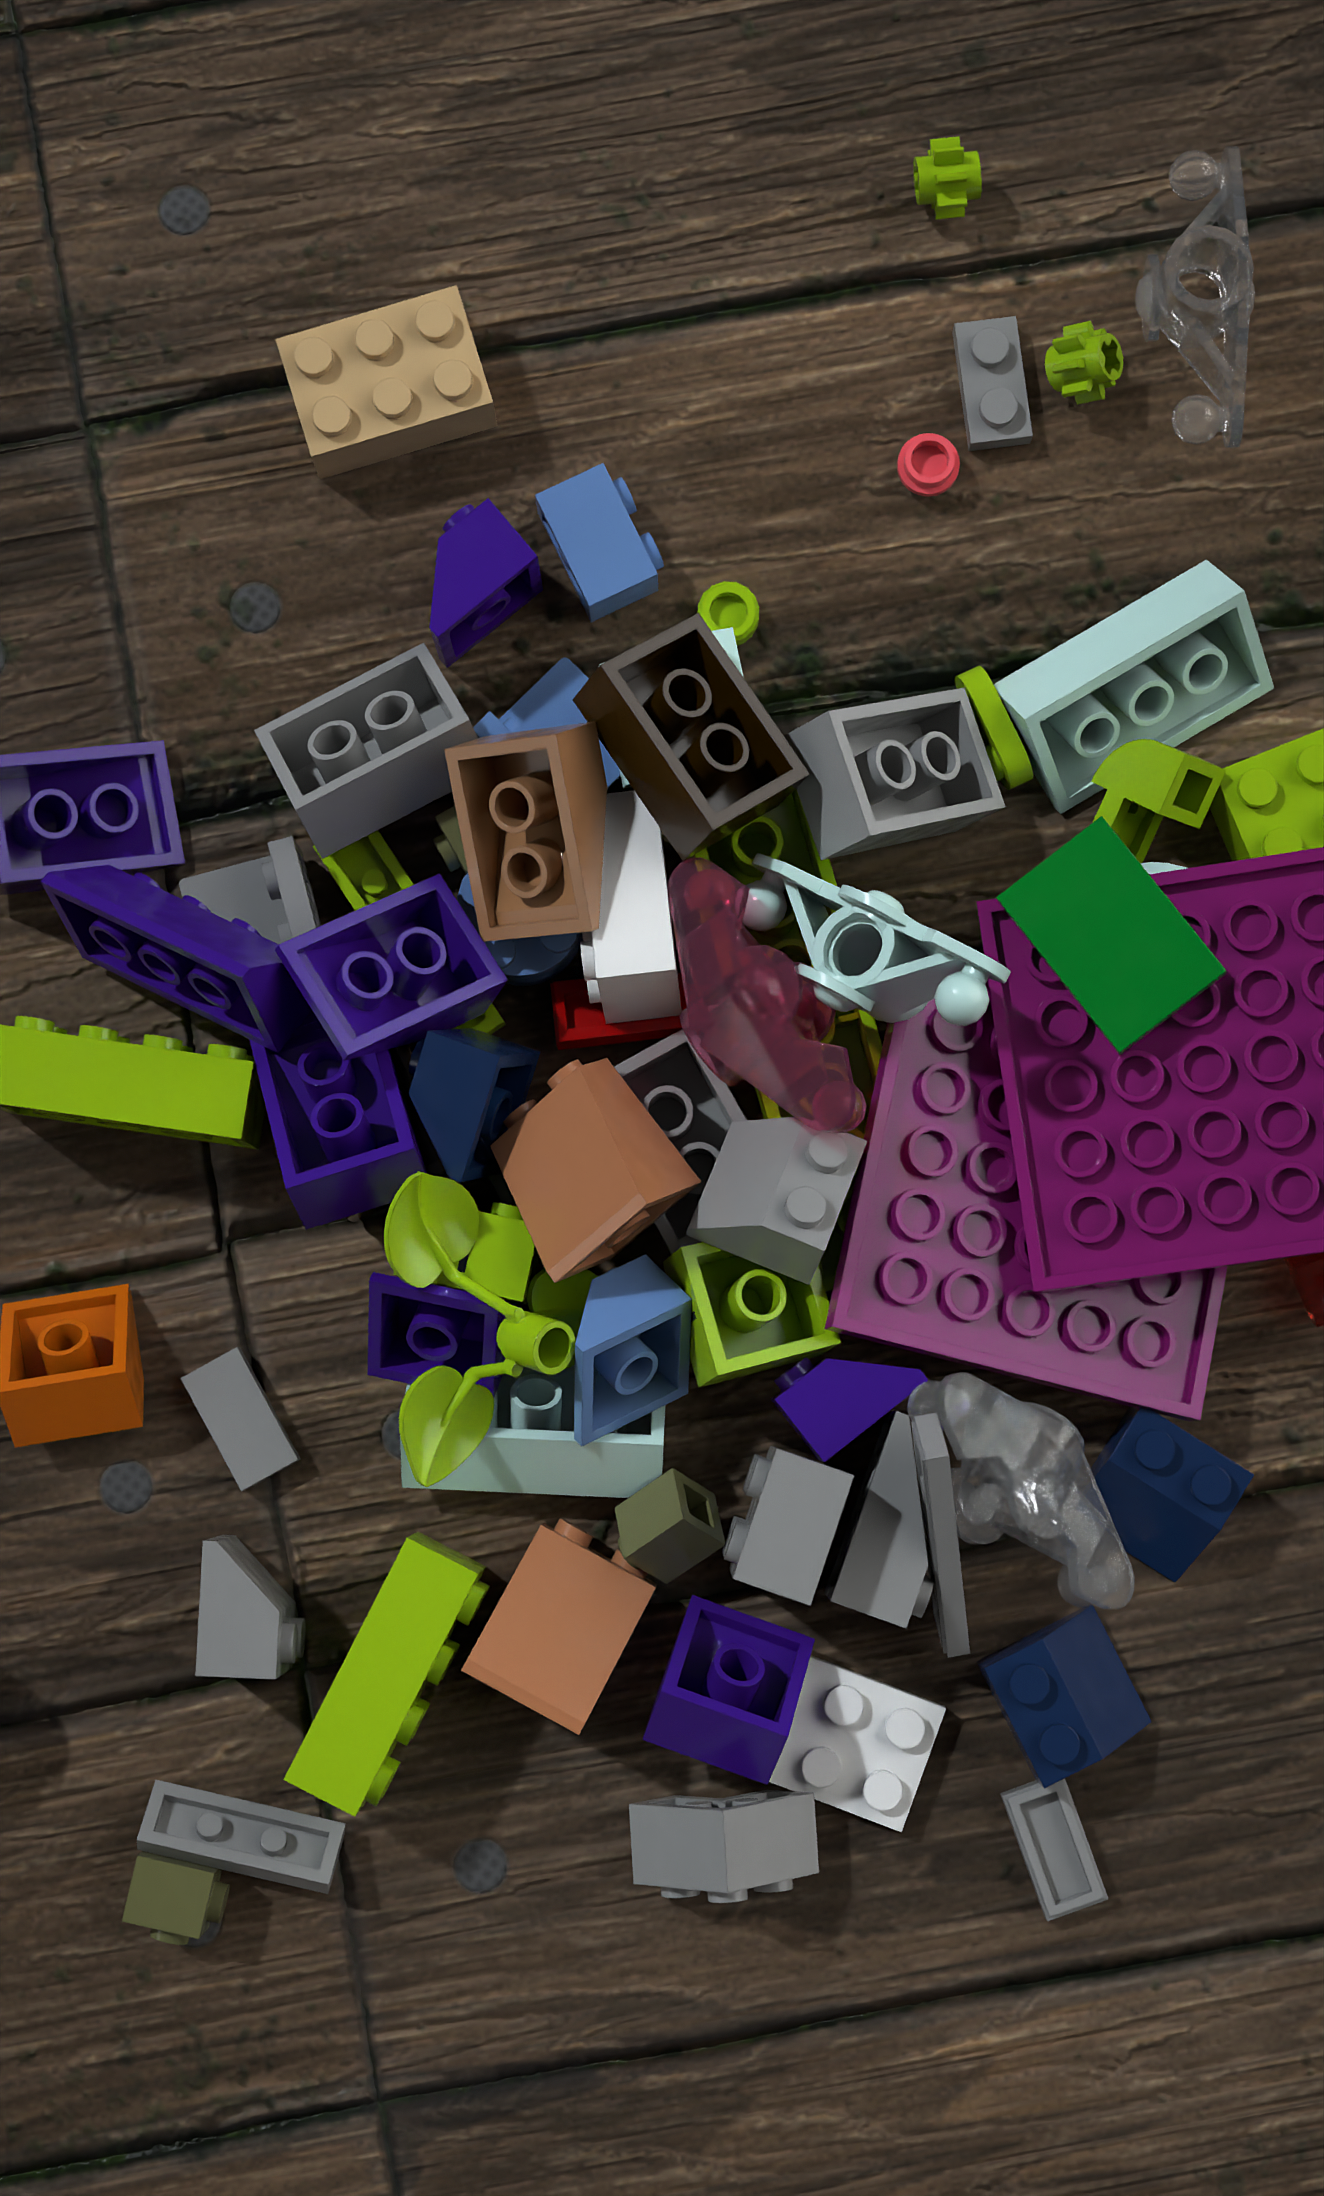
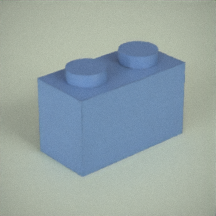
M601 463L535 494L538 515L591 622L658 591V573L656 570L664 567V563L650 533L647 532L639 536L629 516L637 512V509L622 477L612 481L604 463Z

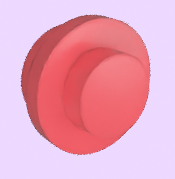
M933 433L919 434L908 440L902 447L897 461V472L903 485L914 494L925 497L937 496L947 491L956 481L960 468L959 455L954 445L945 437Z

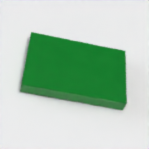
M1102 816L996 897L997 902L1119 1056L1226 974V969Z

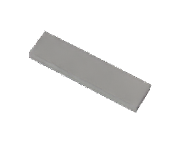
M937 1413L914 1416V1421L911 1424L928 1558L929 1579L934 1580L931 1592L933 1614L943 1653H947L948 1658L970 1654L949 1453Z

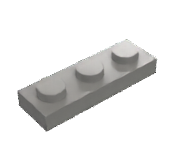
M155 1780L137 1837V1850L328 1894L345 1835L346 1823Z

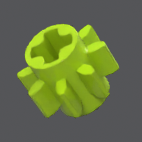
M960 136L930 139V150H927L928 156L914 157L913 162L914 189L917 205L931 204V208L934 209L935 220L965 217V207L968 205L967 200L981 198L982 178L979 154L977 151L964 152V147L960 146Z
M1091 321L1064 326V337L1053 339V345L1049 347L1045 356V371L1050 385L1057 392H1062L1064 398L1075 396L1077 405L1105 399L1104 388L1115 386V380L1120 378L1123 370V354L1118 340L1114 335L1106 333L1105 328L1094 330Z

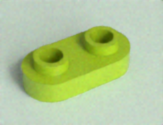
M977 666L955 677L956 688L965 687L997 782L1001 781L1007 790H1011L1032 780L1033 770L1026 750L986 671L981 666Z

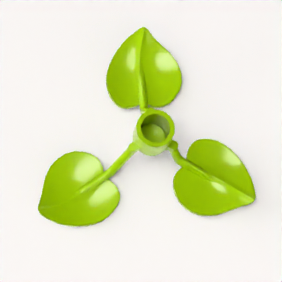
M417 1171V1173L409 1176L399 1188L386 1216L384 1248L388 1263L393 1272L410 1286L424 1288L434 1282L443 1271L446 1278L505 1316V1319L498 1328L496 1337L498 1347L505 1357L504 1362L471 1367L465 1372L463 1377L454 1368L445 1365L433 1367L421 1374L411 1384L403 1398L399 1412L401 1441L415 1480L422 1486L429 1487L456 1470L478 1447L490 1427L494 1413L493 1394L486 1387L476 1384L478 1380L503 1374L518 1377L524 1367L553 1375L575 1365L577 1334L591 1281L598 1276L589 1270H584L554 1283L544 1267L533 1277L528 1287L527 1302L530 1312L509 1304L459 1272L453 1262L460 1261L470 1253L478 1236L479 1212L471 1194L461 1184L452 1179Z

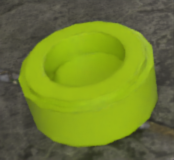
M723 581L712 585L703 593L698 603L697 613L701 615L711 631L733 627L738 646L744 644L753 636L758 626L759 605L755 595L746 586L737 582Z

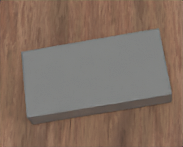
M240 1347L230 1350L181 1378L241 1491L247 1490L300 1460L297 1451Z
M1065 1778L1045 1789L1035 1780L1000 1793L1047 1922L1108 1900Z

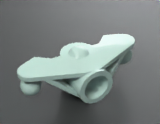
M760 853L756 854L751 865L764 873L761 880L747 884L739 892L735 904L737 916L747 928L766 932L777 927L784 919L787 903L783 892L786 888L814 967L812 968L800 963L795 971V975L813 985L814 994L819 1001L840 1012L859 1009L865 1011L876 1020L895 1023L910 1019L922 1011L930 1000L935 999L937 1010L943 1019L951 1024L967 1026L977 1022L987 1010L989 996L985 984L988 978L1005 984L1011 973L1008 968L983 953L937 930L916 922L904 913V908L898 900L878 890L863 892L844 884L840 888L786 862ZM825 906L835 910L836 912L829 916Z

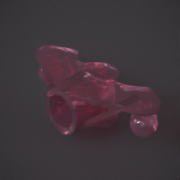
M690 858L680 863L674 869L668 881V898L687 1008L681 1011L679 1018L692 1047L707 1067L721 1081L729 1086H736L745 1079L804 1125L820 1132L846 1133L856 1129L864 1120L867 1105L864 1094L853 1083L848 1050L841 1046L820 1043L831 1028L836 1016V1010L819 1001L814 994L813 985L801 979L797 967L800 963H804L793 962L784 952L767 945H760L742 924L750 888L715 863L704 858Z

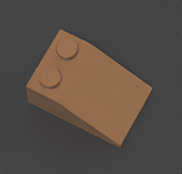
M596 722L484 736L444 749L480 937L483 942L591 932L599 929L607 782Z

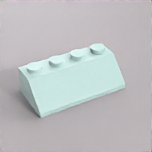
M1208 560L1199 563L994 684L1026 750L1035 777L1054 808L1060 814L1104 789L1091 782L1102 762L1120 746L1133 740L1151 739L1174 748L1274 689L1245 591Z
M575 1365L553 1375L524 1367L518 1377L503 1374L494 1397L493 1418L485 1437L473 1453L456 1470L434 1485L425 1487L415 1480L400 1437L402 1488L629 1498L662 1475L666 1405L581 1447L574 1439ZM407 1383L406 1392L411 1386V1384Z

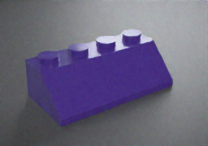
M111 865L48 872L40 881L82 958L268 1049L279 1053L312 1011L275 952L278 944L262 937L255 928L241 919L234 918L230 922L213 914L202 902L192 896L185 895L181 899L164 891L159 884L145 874L135 873L132 876Z

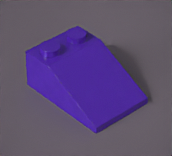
M164 740L0 755V895L43 891L45 889L40 881L48 872L111 865L132 875L185 864Z
M440 874L278 944L275 949L278 957L344 1061L419 1042L422 1038H426L427 1031L453 1029L486 1012L508 981Z
M310 1012L279 1053L250 1040L285 1188L306 1230L389 1204L409 1176L417 1173V1171L427 1173L418 1137L390 1049L344 1061L314 1012Z

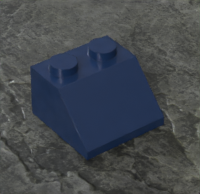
M473 1028L427 1031L426 1038H422L416 1044L409 1062V1074L414 1076L409 1096L450 1179L465 1182L502 1174L490 1145L508 1130L503 1123L505 1118L525 1103L540 1055L539 1051Z
M1129 1407L1064 1513L1172 1582H1176L1220 1532L1254 1477V1474L1155 1411L1142 1407L1138 1409Z
M1092 1604L976 1661L1034 1778L1044 1789L1104 1759L1152 1722Z

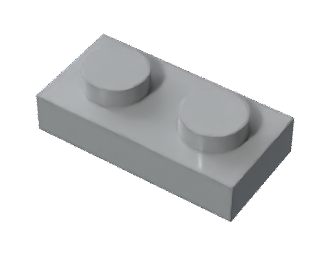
M1016 316L954 323L952 334L968 450L975 451L1030 444L1033 433Z

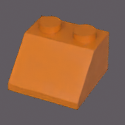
M129 1283L2 1304L0 1328V1408L15 1448L143 1427L144 1375Z

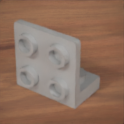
M293 836L268 842L270 856L180 880L179 887L182 898L185 895L192 896L202 902L213 914L230 922L234 918L241 919L255 928L262 937L277 944H281L321 926L303 853Z

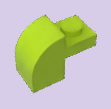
M1138 739L1130 741L1114 750L1102 762L1091 782L1107 789L1093 822L1102 816L1139 863H1143L1164 816L1200 829L1226 770L1155 740Z

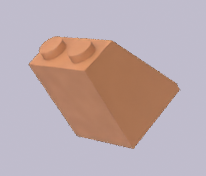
M608 1058L584 1065L577 1059L565 1065L548 1080L547 1084L552 1091L538 1103L534 1099L529 1100L509 1114L503 1121L508 1130L490 1145L545 1270L554 1283L612 1259L701 1183V1180Z
M560 1518L555 1528L545 1522L540 1525L461 1671L579 1735L656 1588V1583L646 1578L647 1572L642 1569H635L629 1565L620 1550L617 1549L611 1559L590 1548L589 1545L594 1536Z

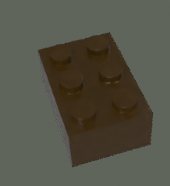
M699 613L601 664L573 698V702L586 721L596 722L599 740L682 861L778 807L810 775Z

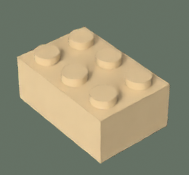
M457 285L275 339L319 479L497 427L493 400Z

